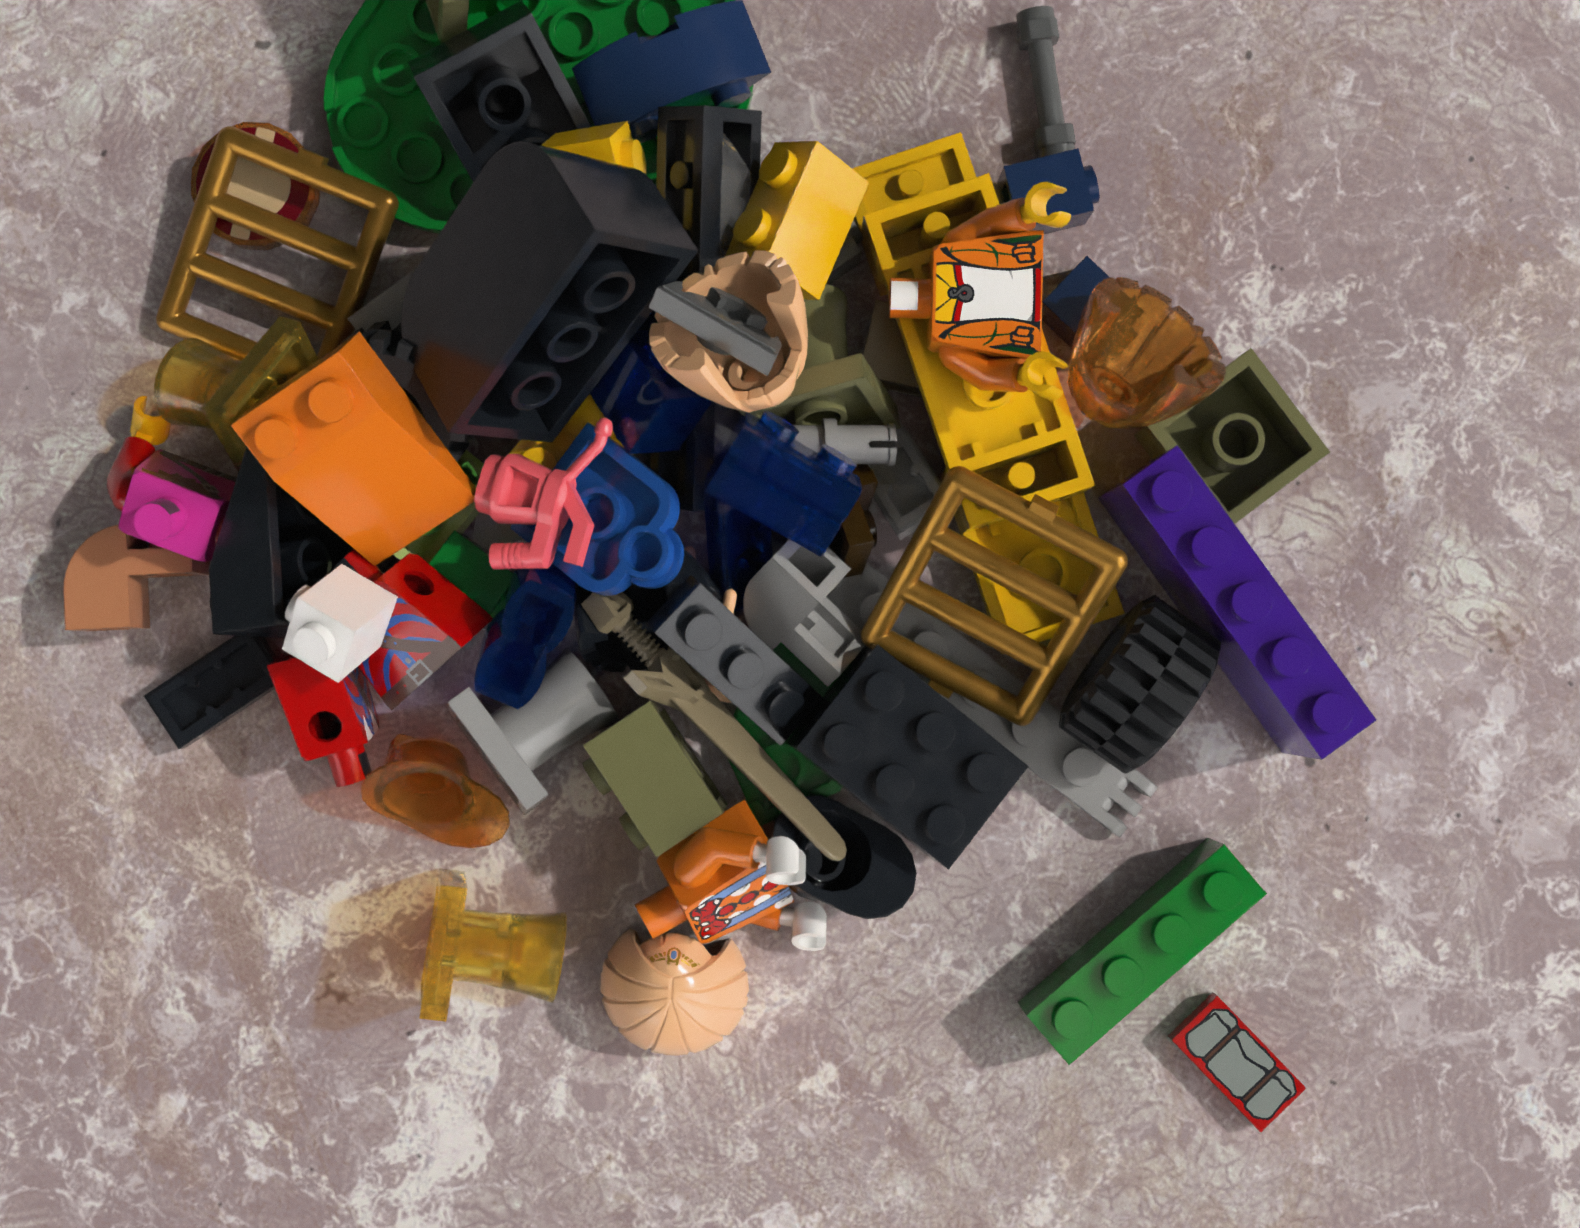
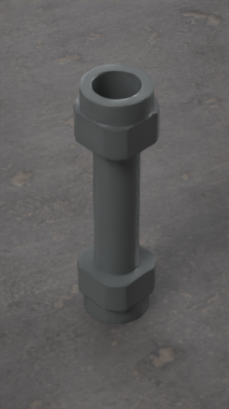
M1051 6L1031 7L1017 13L1016 19L1020 50L1028 51L1040 126V128L1035 130L1033 139L1035 152L1038 158L1073 150L1075 149L1076 140L1073 124L1065 123L1053 50V46L1059 40V30L1054 9Z

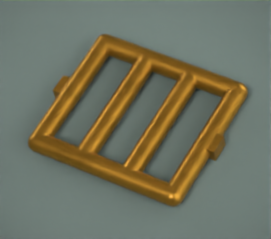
M227 126L222 128L217 135L156 315L158 327L170 334L226 356L225 364L248 374L254 373L256 368L288 381L311 364L186 313L197 277L325 329L326 332L315 360L317 361L354 332L355 328L347 318L363 307L399 206L396 195L386 189L328 166L329 158L305 148H300L298 153L236 127ZM241 157L369 210L357 246L227 194L238 158ZM218 217L347 270L335 306L207 254L206 251Z
M954 466L946 473L861 631V639L866 646L878 644L901 664L929 679L927 685L940 695L949 699L952 693L955 692L1018 726H1026L1035 718L1128 565V557L1122 549L1057 516L1059 506L1037 494L1034 495L1030 502L963 466ZM963 498L1094 565L1095 568L1078 596L948 528ZM934 551L1064 618L1048 646L1027 637L919 580ZM906 602L1032 668L1033 671L1019 694L1016 696L892 631L891 629Z

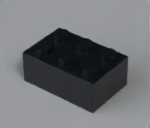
M870 644L860 651L823 696L824 700L803 721L787 742L790 747L923 853L948 870L1029 767L878 644Z

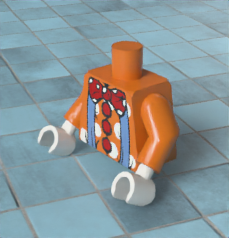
M745 800L729 808L723 814L661 854L656 862L668 886L634 904L652 939L688 921L701 944L709 943L745 925L753 924L779 931L781 925L792 927L791 942L795 947L802 950L818 951L826 945L827 915L820 904L803 902L794 906V909L786 907L794 902L788 885H797L805 881L806 855L788 837L779 836L768 840Z

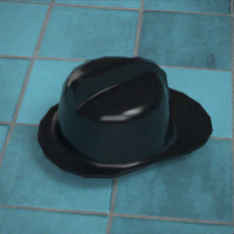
M805 796L845 842L847 849L845 858L840 861H833L823 855L782 812L775 819L771 838L779 836L788 837L806 855L805 881L797 885H788L798 896L812 901H821L849 915L863 919L888 917L900 910L913 894L917 875L913 855L902 838L886 826L825 796Z

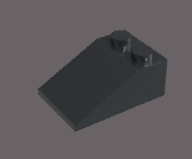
M522 0L408 61L414 79L473 183L490 158L506 145L515 142H529L542 145L555 133L591 127L538 24Z
M246 447L209 566L212 631L214 635L285 638L290 623L285 619V611L294 594L304 585L312 587L319 582L354 548L275 483L248 447Z

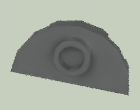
M680 281L656 288L649 305L650 309L697 335L698 341L705 348L718 354L731 355L764 375H769L782 344L779 337H770L766 333L764 328L767 320L760 311L744 300L715 287L709 289L707 296L683 292V282Z

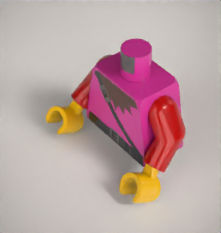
M140 396L134 402L130 427L131 436L125 438L107 476L106 486L108 494L115 508L122 511L118 529L125 534L196 561H211L237 478L162 449L156 451L154 445H160L168 439L173 407L171 404H168L163 415L149 416L145 414L147 396Z

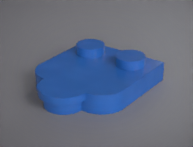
M589 422L586 423L553 470L560 469L566 471L594 441L596 435L594 425ZM608 437L604 449L576 477V490L594 523L583 567L563 561L573 527L570 517L562 529L552 563L582 588L603 596L617 595L628 589L632 583L647 589L663 587L678 575L684 560L683 543L679 535L673 530L680 514L678 495L669 483L616 441ZM512 524L510 529L526 542H531L536 525Z

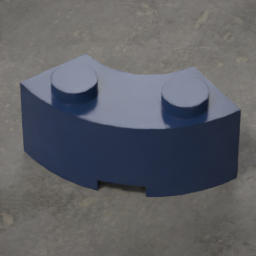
M743 0L713 4L675 15V22L660 34L638 37L635 31L607 45L575 65L572 71L594 125L600 126L628 121L633 140L637 139L640 143L657 137L658 107L709 106L714 104L716 107L731 108L749 99L752 95L749 87L770 74L771 70Z

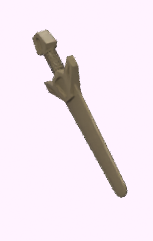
M623 592L613 596L592 593L581 603L599 632L606 634L611 630L614 633L618 632L619 635L617 637L619 639L623 637L622 642L625 643L627 641L629 643L627 647L633 648L631 650L632 653L636 651L637 654L635 656L637 658L641 656V662L645 660L644 665L648 668L646 671L631 670L623 677L639 696L672 707L683 713L823 855L833 861H840L845 858L847 849L845 842L838 832L711 692L704 677L670 646H668V650L664 647L659 648L661 644H656V639L650 638L652 634L649 633L647 635L645 633L647 629H641L643 625L637 624V618L635 620L632 619L634 615L631 612L635 608L631 598Z

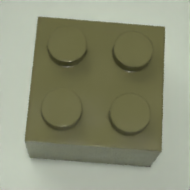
M1252 348L1234 359L1134 434L1151 459L1178 445L1234 524L1330 453L1329 449Z
M653 700L647 702L583 745L590 758L582 762L586 773L602 795H606L610 791L614 792L626 810L618 819L626 834L639 851L649 845L657 858L723 814L728 805L661 703Z

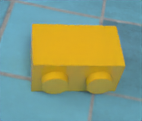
M818 141L774 142L770 153L764 158L760 166L759 179L746 209L735 223L733 239L725 256L746 251L751 257L755 250L775 253L778 259L782 257L786 260L787 264H790L800 283L803 298L806 300H819L869 182Z

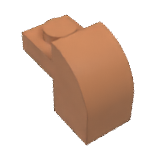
M118 525L102 529L87 538L79 546L67 566L64 578L65 630L89 632L149 629L148 578L209 575L210 561H196L152 543H149V548L147 549L146 541L123 533L118 529Z

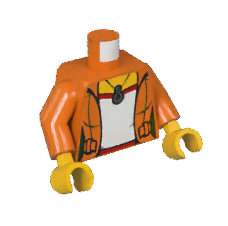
M1040 182L1028 191L1026 198H1017L987 208L948 231L941 244L933 246L929 258V279L890 278L889 318L928 319L927 349L931 352L939 353L944 367L979 390L1024 393L1029 389L1048 400L1060 398L1063 393L1061 389L1053 385L1042 384L1043 376L1047 370L1052 367L1065 369L1068 368V365L1055 355L1041 351L1044 231L1033 229L1036 226V222L1052 228H1062L1069 223L1070 213L1063 211L1054 212L1050 215L1046 213V204L1051 196L1063 194L1067 189L1050 182Z

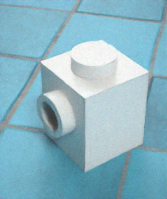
M341 564L312 587L304 585L294 594L285 611V619L290 623L282 650L339 683L381 647L398 597Z

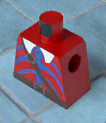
M353 549L329 571L330 573L343 564L398 597L381 647L358 666L391 711L493 620L482 607L417 554L409 553L383 573L377 565L374 566Z
M286 651L268 664L269 674L303 760L310 761L326 756L336 787L351 785L371 777L373 772L363 744L368 743L380 726L367 678L360 668L356 667L338 683ZM328 712H331L334 715H336L341 721V724L333 721L330 718Z

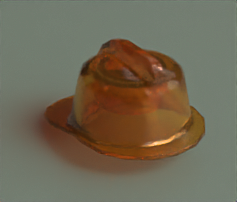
M397 734L389 744L383 766L367 774L361 784L362 800L372 811L399 821L434 840L450 846L465 848L489 846L502 839L510 826L509 810L502 799L485 786L471 779L466 757L457 746L446 740L432 737L414 738L405 734Z

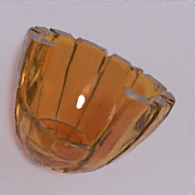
M1110 277L1098 283L1083 309L1069 357L1067 383L1077 407L1087 418L1109 428L1134 429L1167 420L1200 403L1212 394L1224 380L1226 374L1225 364L1220 362L1222 356L1211 337L1202 336L1205 330L1200 326L1194 325V318L1181 306L1178 305L1172 308V299L1148 285L1140 288L1138 281L1124 277H1117L1116 279Z

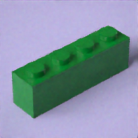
M1207 838L1017 1003L1026 1016L1070 1065L1267 893L1225 844Z

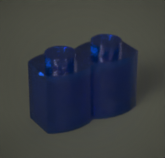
M553 563L548 569L515 570L509 583L505 607L489 623L482 639L474 677L475 691L516 709L527 704L540 688L546 671L548 653L563 640L573 620L577 583Z

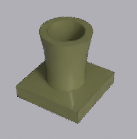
M826 284L819 300L804 299L808 328L807 357L804 369L796 380L791 396L783 403L774 407L750 413L739 411L762 439L764 423H770L771 425H821L822 418H836L837 425H887V423H894L896 429L901 428L896 403L862 353L848 356L846 334L847 296L841 289ZM765 442V443H766L767 445H773V444L784 443V442Z

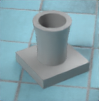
M565 648L539 676L491 714L488 713L470 687L447 702L450 716L524 815L545 801L549 795L533 774V771L587 735L619 720L615 709L600 686L568 648Z

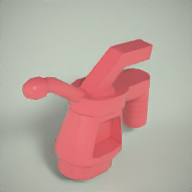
M608 418L599 419L594 429L596 434L594 441L566 471L560 469L551 470L520 454H507L505 457L493 454L485 460L475 492L476 510L479 513L490 515L493 521L498 524L536 525L531 542L492 543L489 549V563L492 569H548L554 560L562 529L569 517L573 527L563 561L583 567L594 523L576 490V477L604 449L608 437L612 434V421Z

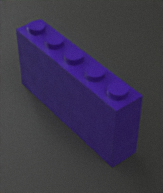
M1178 445L1147 462L1098 498L1180 613L1221 642L1217 664L1282 753L1322 760L1377 720Z

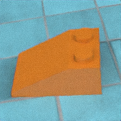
M360 331L255 402L230 425L275 483L374 566L475 502V485Z

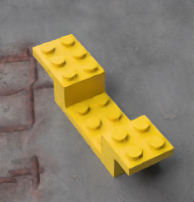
M961 132L852 168L869 182L854 221L863 236V241L861 242L880 297L887 294L889 297L890 278L929 279V258L933 246L941 244L948 231L985 209L999 205L990 174L987 173L976 177ZM896 318L946 465V469L941 474L942 481L949 469L954 466H963L1030 502L1034 495L1037 494L1059 506L1057 516L1099 537L1084 492L1094 487L1095 483L1064 392L1057 400H1048L1029 389L1024 393L979 390L944 367L939 353H934L927 349L928 319ZM1042 330L1041 351L1050 353ZM1050 368L1044 374L1042 384L1053 385L1063 391L1056 368ZM963 498L954 515L961 535L1077 596L1095 568L1094 565L966 498ZM973 571L989 617L1037 642L1051 639L1064 618ZM1116 586L1092 624L1125 614Z

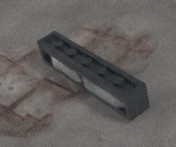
M705 105L658 107L656 187L698 249L697 254L676 281L682 282L693 273L704 274V267L710 264L714 267L718 259L725 257L733 239L735 223L745 211L759 179L762 111ZM654 316L653 323H658ZM653 353L650 469L674 488L679 498L680 509L694 512L750 506L751 425L739 413V410L731 409L706 399L682 385L662 368Z

